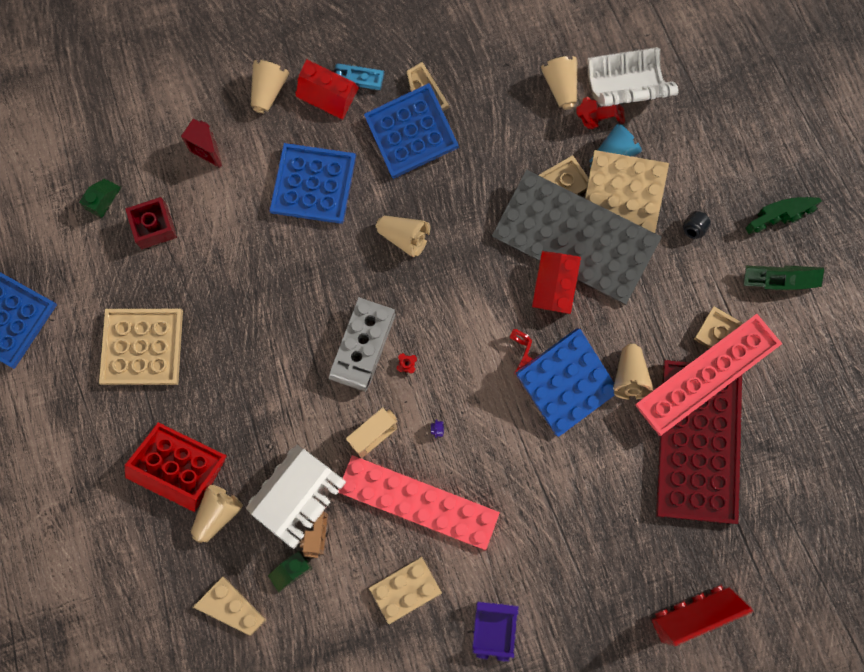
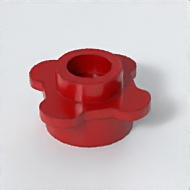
M404 353L398 356L399 365H397V370L399 372H409L410 374L414 373L417 357L415 355L406 356Z

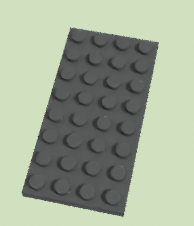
M527 169L492 235L493 238L539 261L542 251L581 257L577 280L625 305L662 238Z

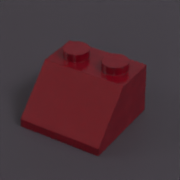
M192 119L181 135L189 152L221 168L222 163L217 143L214 139V134L209 128L210 126L202 120Z

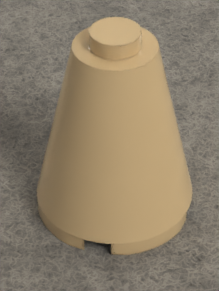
M568 56L548 61L546 67L544 64L541 66L558 106L563 108V110L572 109L574 104L577 103V58L575 56H572L573 59L568 60Z
M254 60L251 91L253 111L264 114V111H269L289 75L288 70L285 69L283 72L280 70L281 66L264 60H260V63H258L257 60Z
M383 216L376 223L379 234L412 257L419 256L426 246L427 240L424 239L426 234L429 235L430 224L426 221Z
M636 344L626 345L621 352L613 389L614 395L622 399H629V396L643 399L653 391V385L642 349Z
M215 485L208 486L191 529L192 538L199 543L208 542L241 510L243 504L234 495L230 497L225 494L226 490Z

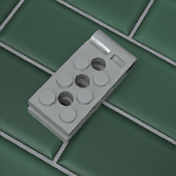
M360 297L358 298L329 374L330 380L364 392L367 391L396 316L395 309ZM370 321L375 322L373 326L366 325ZM362 339L369 340L366 344H360ZM356 356L362 357L359 362H354L353 359Z

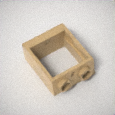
M382 408L349 435L346 440L362 459L397 430V418L390 410L386 411Z

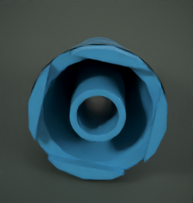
M617 124L597 151L634 157L640 154L642 149L639 143L634 144V136L624 126Z

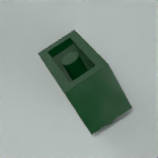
M103 179L89 186L79 203L86 211L103 218L121 187Z
M298 551L282 562L268 577L277 591L281 592L313 568L304 554Z

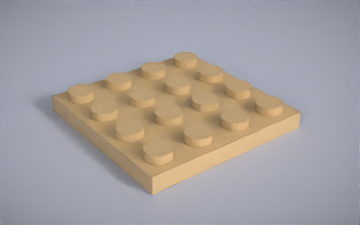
M594 150L585 199L655 233L669 163Z
M105 309L99 384L178 385L183 310Z

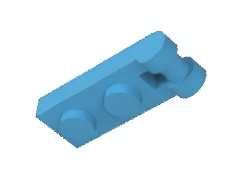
M344 64L335 65L334 71L336 74L342 76V74L347 73L343 77L355 82L358 87L381 90L384 71Z

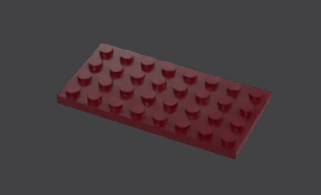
M664 360L662 384L691 362ZM742 375L660 436L656 517L735 525L739 523Z

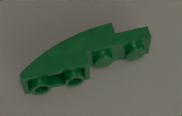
M796 197L771 203L763 207L757 213L759 218L750 222L745 229L750 235L754 232L758 234L765 230L767 225H775L780 221L784 224L790 221L795 223L802 218L801 215L805 213L810 215L818 210L817 206L822 200L815 197Z
M745 265L743 284L744 286L764 287V289L773 290L822 287L824 267Z

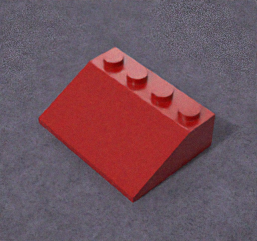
M158 422L125 464V478L195 512L202 502L206 489L213 484L227 456Z
M719 585L711 588V593L705 596L703 593L693 596V601L687 604L685 601L673 605L674 609L667 612L664 609L655 613L656 617L652 618L651 621L661 643L677 646L753 612V610L730 587Z

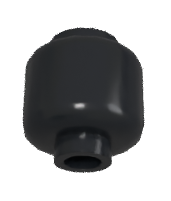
M691 212L683 223V230L686 236L691 239L702 238L710 228L711 220L704 212Z

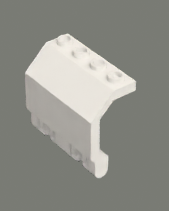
M658 47L588 58V77L592 95L600 106L605 107L625 102L631 103V101L637 102L657 97L678 95L677 84L674 82L666 83L663 80L660 69V49Z
M296 445L288 452L285 460L275 468L273 475L263 483L257 495L250 499L246 509L294 549L300 541L289 533L288 529L302 539L304 535L299 529L294 527L296 523L300 520L303 525L309 528L313 524L304 518L301 513L315 522L326 507L315 500L314 496L328 506L330 501L327 497L320 494L322 490L326 487L335 495L339 491L330 485L327 480L340 489L346 481L302 447Z

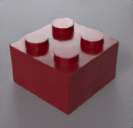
M162 197L125 208L135 243L141 249L177 238L168 206Z

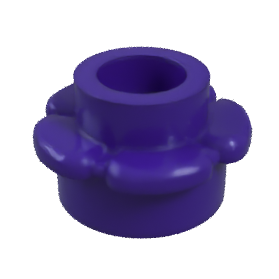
M438 419L435 420V423H431V435H435V438L443 437L444 422L438 421Z

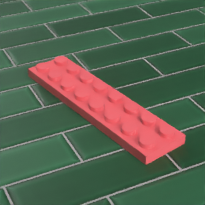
M756 314L636 403L635 406L656 433L661 436L782 345V343L759 315Z
M353 455L343 476V480L346 483L341 489L338 488V493L485 551L500 513Z

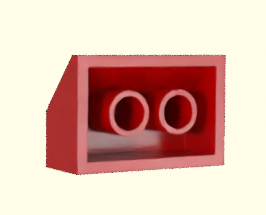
M306 59L298 76L296 97L343 120L359 87L355 82Z
M547 251L541 252L532 307L571 314L581 257Z

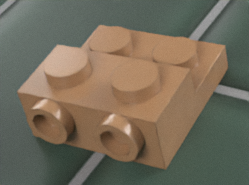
M324 511L315 522L311 520L313 531H305L304 537L300 539V548H303L304 556L318 558L319 554H324L328 514Z

